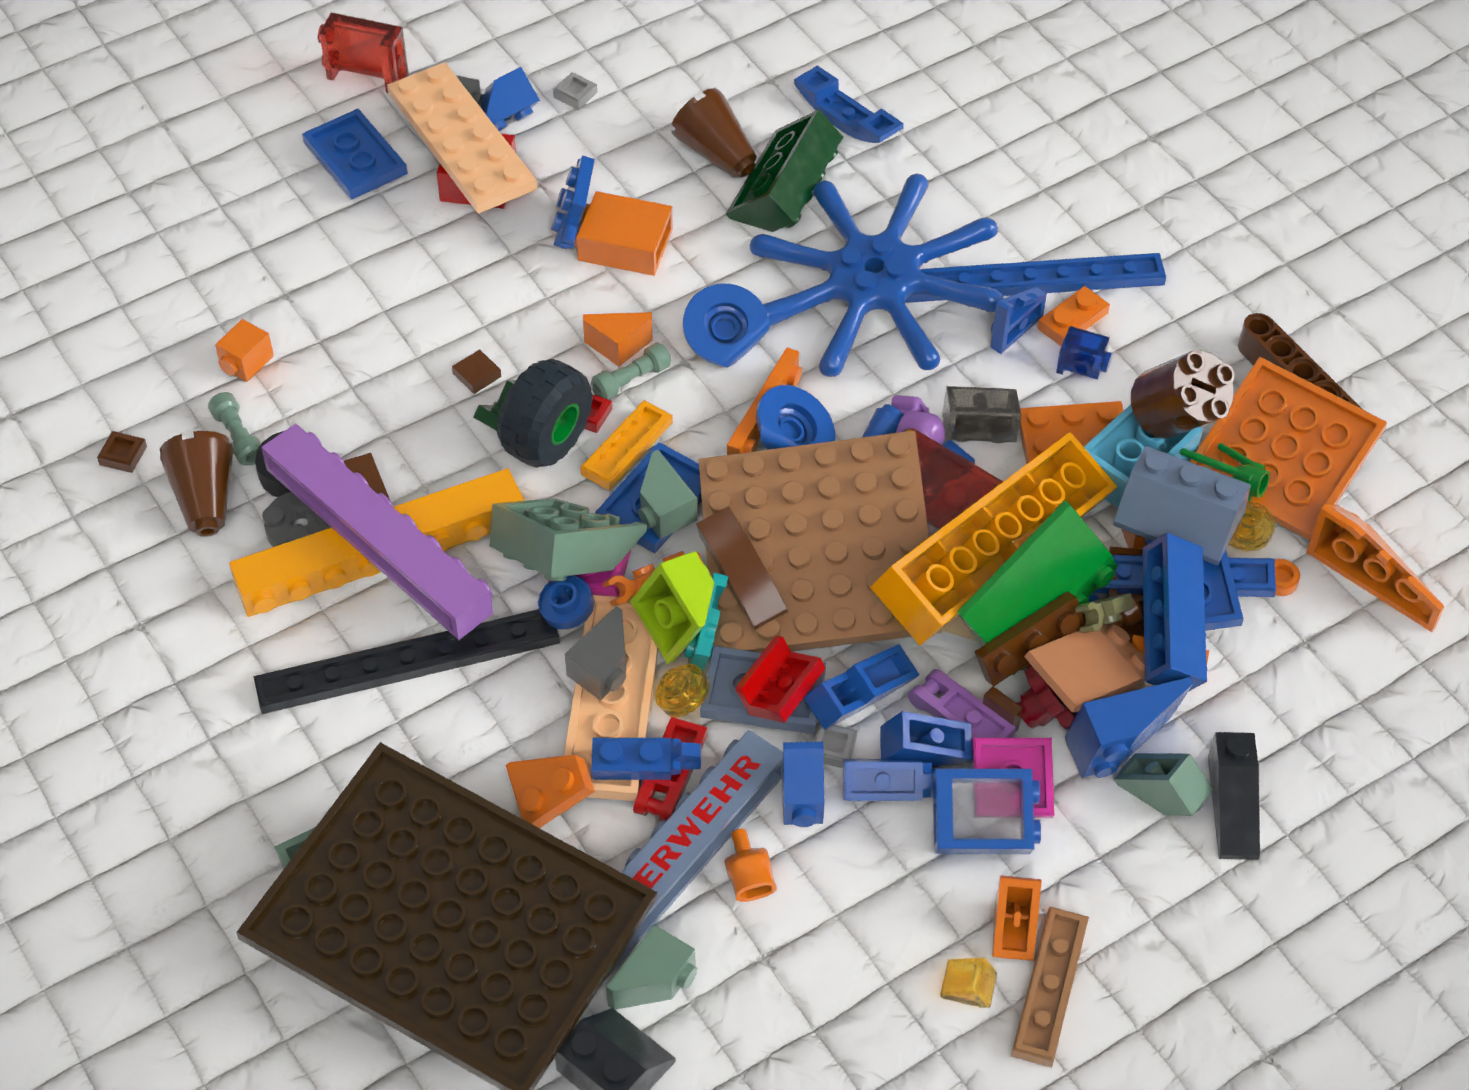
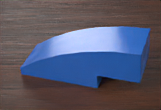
M897 644L854 664L846 672L821 683L806 695L804 699L823 729L826 730L890 695L916 679L920 674L900 644Z

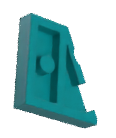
M713 573L712 575L715 583L705 626L683 650V657L688 658L686 673L700 677L711 655L721 610L717 609L718 601L728 581V576Z

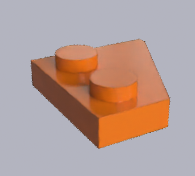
M577 755L515 761L506 764L521 818L538 828H541L595 792L585 760Z

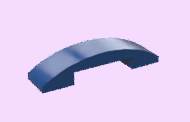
M818 65L794 79V85L815 110L819 109L832 125L853 138L869 143H880L904 128L903 122L882 108L873 113L840 91L839 79Z

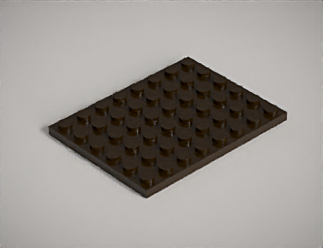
M379 742L236 933L240 941L498 1089L534 1090L560 1047L657 900L658 892Z

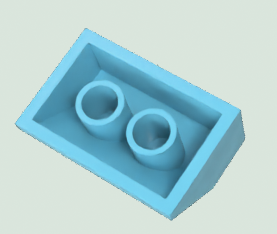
M1129 405L1084 446L1087 452L1118 486L1105 500L1115 507H1119L1131 471L1145 446L1190 462L1191 458L1181 455L1180 449L1185 448L1196 452L1203 428L1198 427L1167 439L1154 437L1141 427L1134 416L1131 405Z

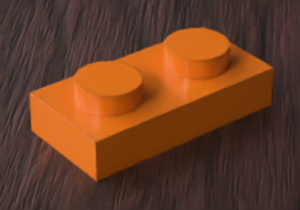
M1084 286L1040 318L1037 329L1063 348L1107 315L1110 304Z

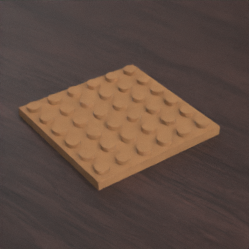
M915 431L699 459L703 519L728 506L731 508L765 566L788 611L755 630L726 585L718 601L717 609L721 610L715 632L714 646L762 653L775 636L784 637L792 652L912 637L870 587L893 564L929 538ZM706 548L707 568L712 577L713 573H720L717 564Z

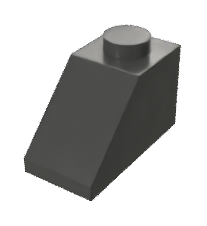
M617 606L565 653L566 675L600 701L610 691L618 690L626 679L622 609Z

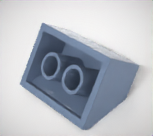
M1145 446L1131 471L1113 521V526L1152 541L1166 533H1170L1202 546L1203 560L1218 566L1245 513L1251 485Z

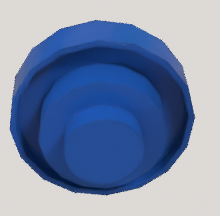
M574 575L567 576V579L564 581H550L541 591L538 600L539 610L544 620L556 629L566 630L578 627L584 623L593 612L595 603L593 592L589 585L583 579Z

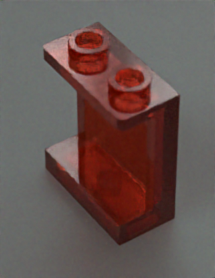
M332 12L325 24L320 25L317 38L318 42L321 43L323 52L322 66L325 67L328 80L334 81L340 70L384 79L386 93H388V84L408 77L409 71L403 27Z

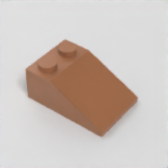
M1114 624L1102 625L1099 631L1081 633L1080 630L1032 649L1024 656L1071 712H1079L1083 703L1154 686L1145 682V654L1137 651L1129 642L1130 637L1128 633Z

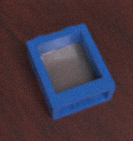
M936 769L933 773L934 854H1030L1035 849L1034 844H1040L1041 823L1040 820H1034L1033 804H1039L1040 785L1039 780H1033L1032 769Z

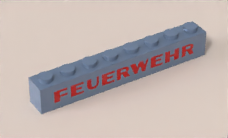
M750 730L740 740L734 739L726 748L723 759L716 767L710 766L704 772L699 786L691 794L686 793L681 797L673 815L667 821L662 820L656 825L647 844L642 849L636 848L630 854L621 873L658 892L657 900L606 979L730 839L731 833L744 823L782 779L783 751Z

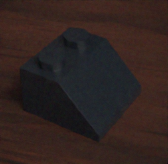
M614 1008L583 1018L572 1029L555 1056L556 1071L580 1090H650L676 1062V1058Z

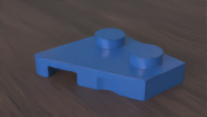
M1034 287L999 300L996 303L994 322L991 326L992 339L990 348L1002 354L1036 324L1044 315L1047 293Z

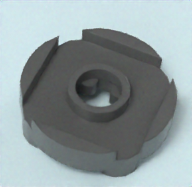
M291 491L276 498L262 514L267 540L272 547L331 528ZM302 518L307 519V525L303 526L299 523L293 526L294 521Z

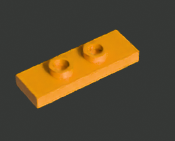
M643 400L580 467L581 475L610 491L673 423L672 415Z

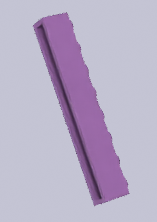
M295 423L261 447L268 472L458 640L493 614L492 591L487 583L481 578L475 579L469 574L464 564L457 557L453 556L451 558L447 555L433 536H425L417 528L410 516L407 514L401 515L395 510L390 500L383 493L377 494L372 490L360 473L350 471L337 453H330L322 446L314 433L305 432Z

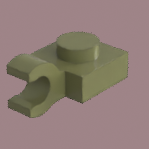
M1131 593L1079 604L1075 607L1076 613L1082 612L1084 620H1086L1085 626L1080 627L1081 633L1099 631L1103 624L1121 620L1120 613L1132 609L1134 606Z

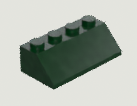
M819 109L775 130L756 162L755 168L747 177L725 215L731 220L770 232L777 231L783 227L791 228L801 218L800 212L804 205L812 199L814 195L812 191L815 185L826 175L825 169L828 163L838 154L837 148L843 136Z

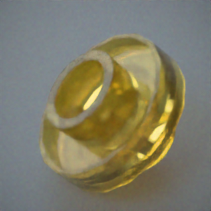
M1247 501L1245 513L1229 545L1244 551H1256L1266 547L1272 540L1275 529L1274 517L1270 511L1259 503Z
M693 664L680 665L670 669L663 675L657 686L655 701L667 716L675 718L685 716L696 710L707 697L710 688L709 678L697 665Z

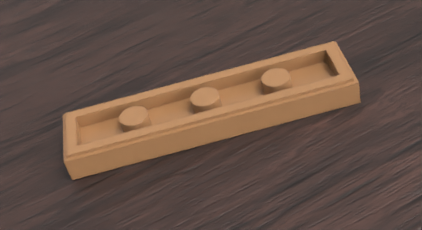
M1049 906L1011 1057L1052 1068L1089 919L1088 916Z

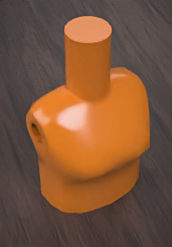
M734 830L731 833L736 853L727 857L724 863L728 877L733 885L736 900L748 902L773 894L777 890V886L772 875L767 849L751 848L746 830Z

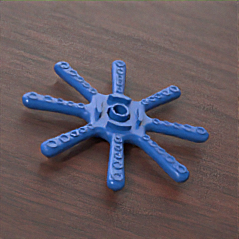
M915 173L906 179L887 228L877 235L861 233L835 185L830 181H821L815 185L813 194L845 240L846 244L843 248L836 251H823L766 234H759L751 239L749 248L751 253L756 256L815 267L830 274L829 279L822 284L763 304L770 319V326L824 302H829L833 299L845 301L848 304V310L819 363V370L823 375L835 377L842 372L864 316L872 310H885L891 315L918 367L923 370H932L940 363L939 353L906 307L905 300L912 294L922 293L923 295H931L986 312H995L996 303L1004 299L1000 291L993 288L928 276L920 271V267L930 260L995 237L998 233L996 222L991 218L983 217L923 244L908 245L901 241V237L928 188L929 183L924 175Z

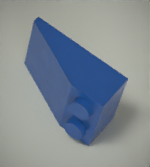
M1191 677L1083 703L1065 735V740L1081 778L1095 775L1096 778H1104L1115 773L1132 754L1173 717L1193 685Z

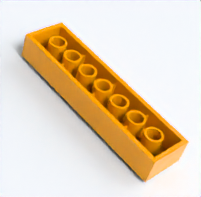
M1069 432L893 564L870 588L919 646H921L959 616L957 611L1064 500L1082 518L1118 486L1074 435Z

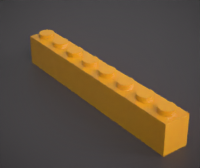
M509 468L394 506L393 508L401 515L407 514L410 516L417 528L425 536H433L440 544L442 550L446 551L459 544L476 541L483 536L489 535L491 532L493 504L524 501V498ZM332 527L229 562L233 581L247 617L269 612L273 608L294 601H301L311 595L328 589H336L346 583L363 577H371L381 572Z

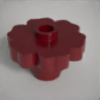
M1029 664L1026 666L1027 670L1024 673L1031 688L1021 694V700L1017 702L1023 708L1022 720L1030 728L1034 729L1038 725L1045 726L1056 718L1063 728L1069 730L1078 712H1071L1033 666Z

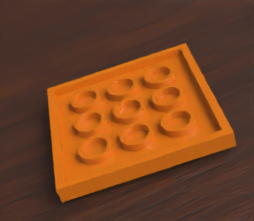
M1259 357L1234 394L1228 415L1216 421L1196 453L1236 468L1239 465L1245 466L1218 449V444L1223 443L1250 460L1265 465V470L1270 472L1267 489L1261 498L1253 496L1252 501L1247 502L1246 507L1310 541L1320 509L1324 504L1338 503L1386 429L1387 422ZM1192 459L1190 460L1191 463H1194L1196 465L1210 467L1208 465L1202 464ZM1210 467V469L1215 472L1221 473L1229 477H1233V475Z

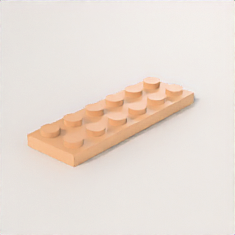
M446 62L387 85L389 96L478 214L537 190L536 178Z
M593 595L595 600L594 608L589 618L585 621L583 637L616 607L611 606L610 601L618 597ZM632 598L626 603L617 605V607L622 609L626 660V679L622 686L614 692L610 691L600 701L575 682L564 756L577 755L585 760L595 790L594 793L588 796L589 798L635 801L640 789L641 780H594L591 774L592 738H647L658 647L630 602Z

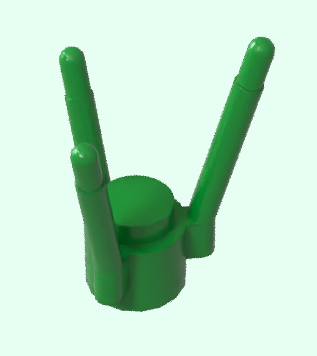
M1223 443L1218 444V449L1245 466L1239 465L1236 468L1185 448L1180 449L1181 455L1233 475L1232 478L1250 484L1247 502H1251L1253 496L1261 498L1267 489L1270 472L1265 470V465L1250 460Z

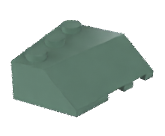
M556 498L496 503L492 507L489 546L502 552L503 557L523 563L524 568L536 570L544 574V578L547 580L564 581L567 579V576L613 571L646 533L647 524L636 521L632 522V524L622 525L619 524V516L589 513V508Z

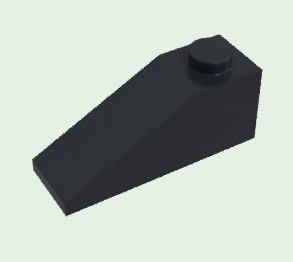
M1215 732L1208 754L1210 783L1213 788L1212 801L1219 859L1259 860V764L1255 733Z

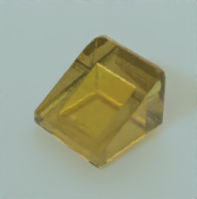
M986 958L948 959L940 996L946 1000L980 1008H990L997 972Z

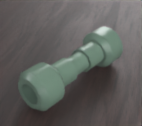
M656 342L645 348L643 356L632 361V364L624 368L621 367L611 373L605 370L598 373L591 380L594 394L608 400L617 396L619 388L630 383L631 379L643 376L650 371L659 373L670 367V353L663 344Z
M221 392L214 395L208 403V409L216 421L222 422L231 433L230 436L234 442L233 453L241 465H254L256 451L261 442L257 437L250 436L247 429L241 424L242 420L238 415L240 407L234 395L229 392Z

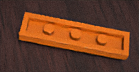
M786 347L727 443V455L757 451L758 440L761 437L756 420L758 402L773 387L781 385L796 387L802 375V367H799V351Z

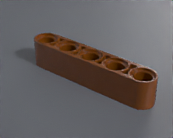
M1253 313L1245 318L1238 342V349L1253 366L1258 358L1262 357L1361 408L1272 318L1262 313Z

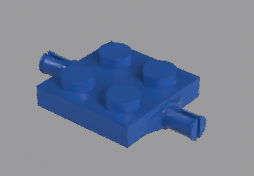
M584 155L577 160L576 167L571 166L565 184L568 188H561L556 207L561 208V211L556 212L551 230L556 232L554 246L563 249L574 247L575 237L579 231L578 223L586 206L595 159Z

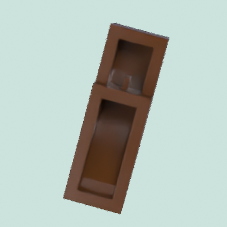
M729 506L696 523L699 536L717 564L719 573L728 576L727 586L755 630L788 612L760 557Z

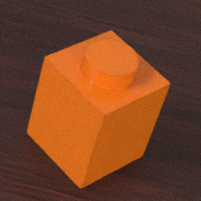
M241 319L215 344L220 368L230 376L235 375L246 382L274 357L269 333L244 319Z

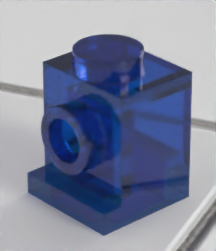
M1070 326L1060 348L1056 373L1063 375L1064 370L1098 380L1101 371L1107 373L1113 353L1107 351L1110 337Z

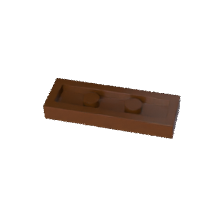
M1067 591L974 651L985 680L993 687L1029 664L1024 657L1028 651L1079 631L1080 627L1085 626L1086 622L1082 612L1076 613L1075 607L1079 605L1077 597Z

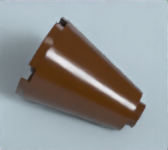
M717 88L706 89L702 91L706 95L698 101L694 97L691 98L678 111L672 122L675 131L671 130L676 139L731 177H745L755 168L754 162L757 156L724 94Z
M193 431L194 438L182 440V434L165 441L160 447V460L188 529L198 536L208 537L217 534L225 525L233 447L229 442V438L224 434L214 431Z

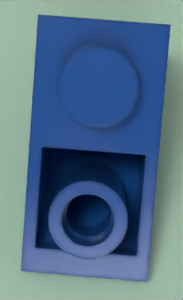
M520 66L495 79L485 89L481 109L500 132L508 126L506 121L515 117L518 122L533 114L532 107L540 99Z

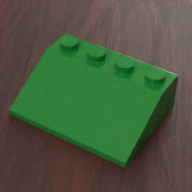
M1064 500L957 613L982 647L1067 591L1077 597L1079 604L1088 603L1089 597L1098 588H1104L1111 582L1118 566L1112 554L1074 508Z

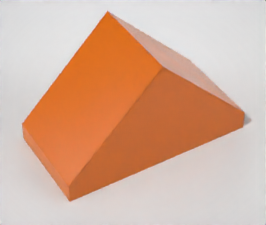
M652 312L583 314L584 342L620 367L653 340Z
M1000 875L994 907L993 957L1034 961L1041 879Z

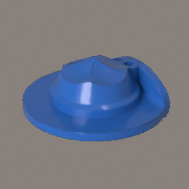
M715 284L702 289L689 301L683 316V332L690 348L702 359L723 367H730L745 356L766 335L770 328V319L762 302L749 290L734 284Z
M789 385L776 386L768 390L758 402L756 420L761 435V442L767 450L835 441V428L828 411L818 399L807 391Z

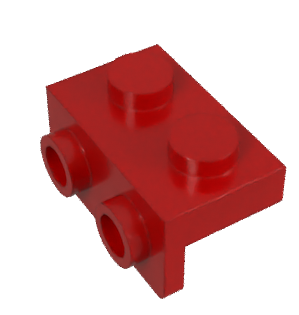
M775 636L737 684L736 691L749 715L785 723L826 668L820 657L791 652L784 637Z

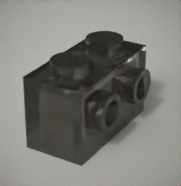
M946 386L942 412L946 440H956L959 442L969 440L990 441L993 443L1016 442L1021 418L1017 390Z

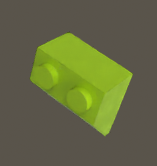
M696 551L660 563L630 600L667 664L675 661L706 623L715 582Z

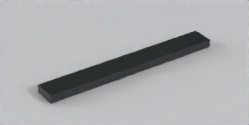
M538 609L482 622L460 640L449 631H444L253 677L261 713L265 714L560 644L558 630L544 620Z

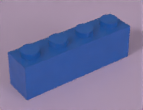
M1166 533L1142 548L1145 682L1155 686L1191 677L1193 685L1189 690L1191 691L1207 682L1203 547Z

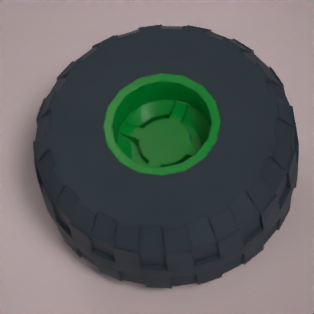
M555 359L538 361V363L531 364L527 370L522 372L509 389L497 420V435L504 451L519 461L535 468L554 465L558 460L563 459L578 441L577 439L583 432L587 419L590 416L593 394L587 377L570 365Z

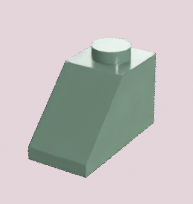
M659 450L652 452L640 491L641 508L638 509V514L641 522L647 524V529L652 528L656 535L662 539L697 521V497Z
M1135 753L1114 778L1119 787L1163 815L1193 816L1202 808L1203 802L1213 790L1191 754Z
M654 924L606 986L607 1005L616 1010L673 999L680 988L687 989L697 974L695 949Z

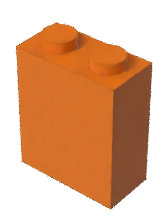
M596 191L591 204L586 203L582 216L583 223L576 234L574 246L577 247L578 261L655 276L673 230L672 206Z

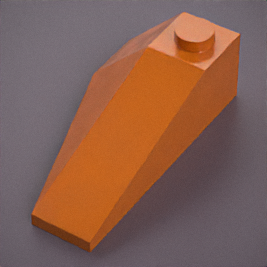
M1324 504L1320 509L1306 553L1430 632H1433L1445 606L1367 522L1339 505Z

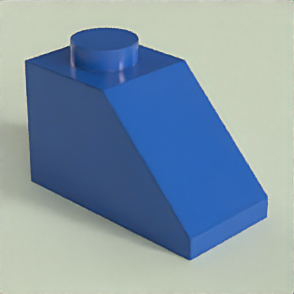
M901 711L880 726L881 759H922V761H931L932 767L968 763L972 761L971 723Z
M823 742L783 743L781 786L784 825L809 827L814 824H823Z

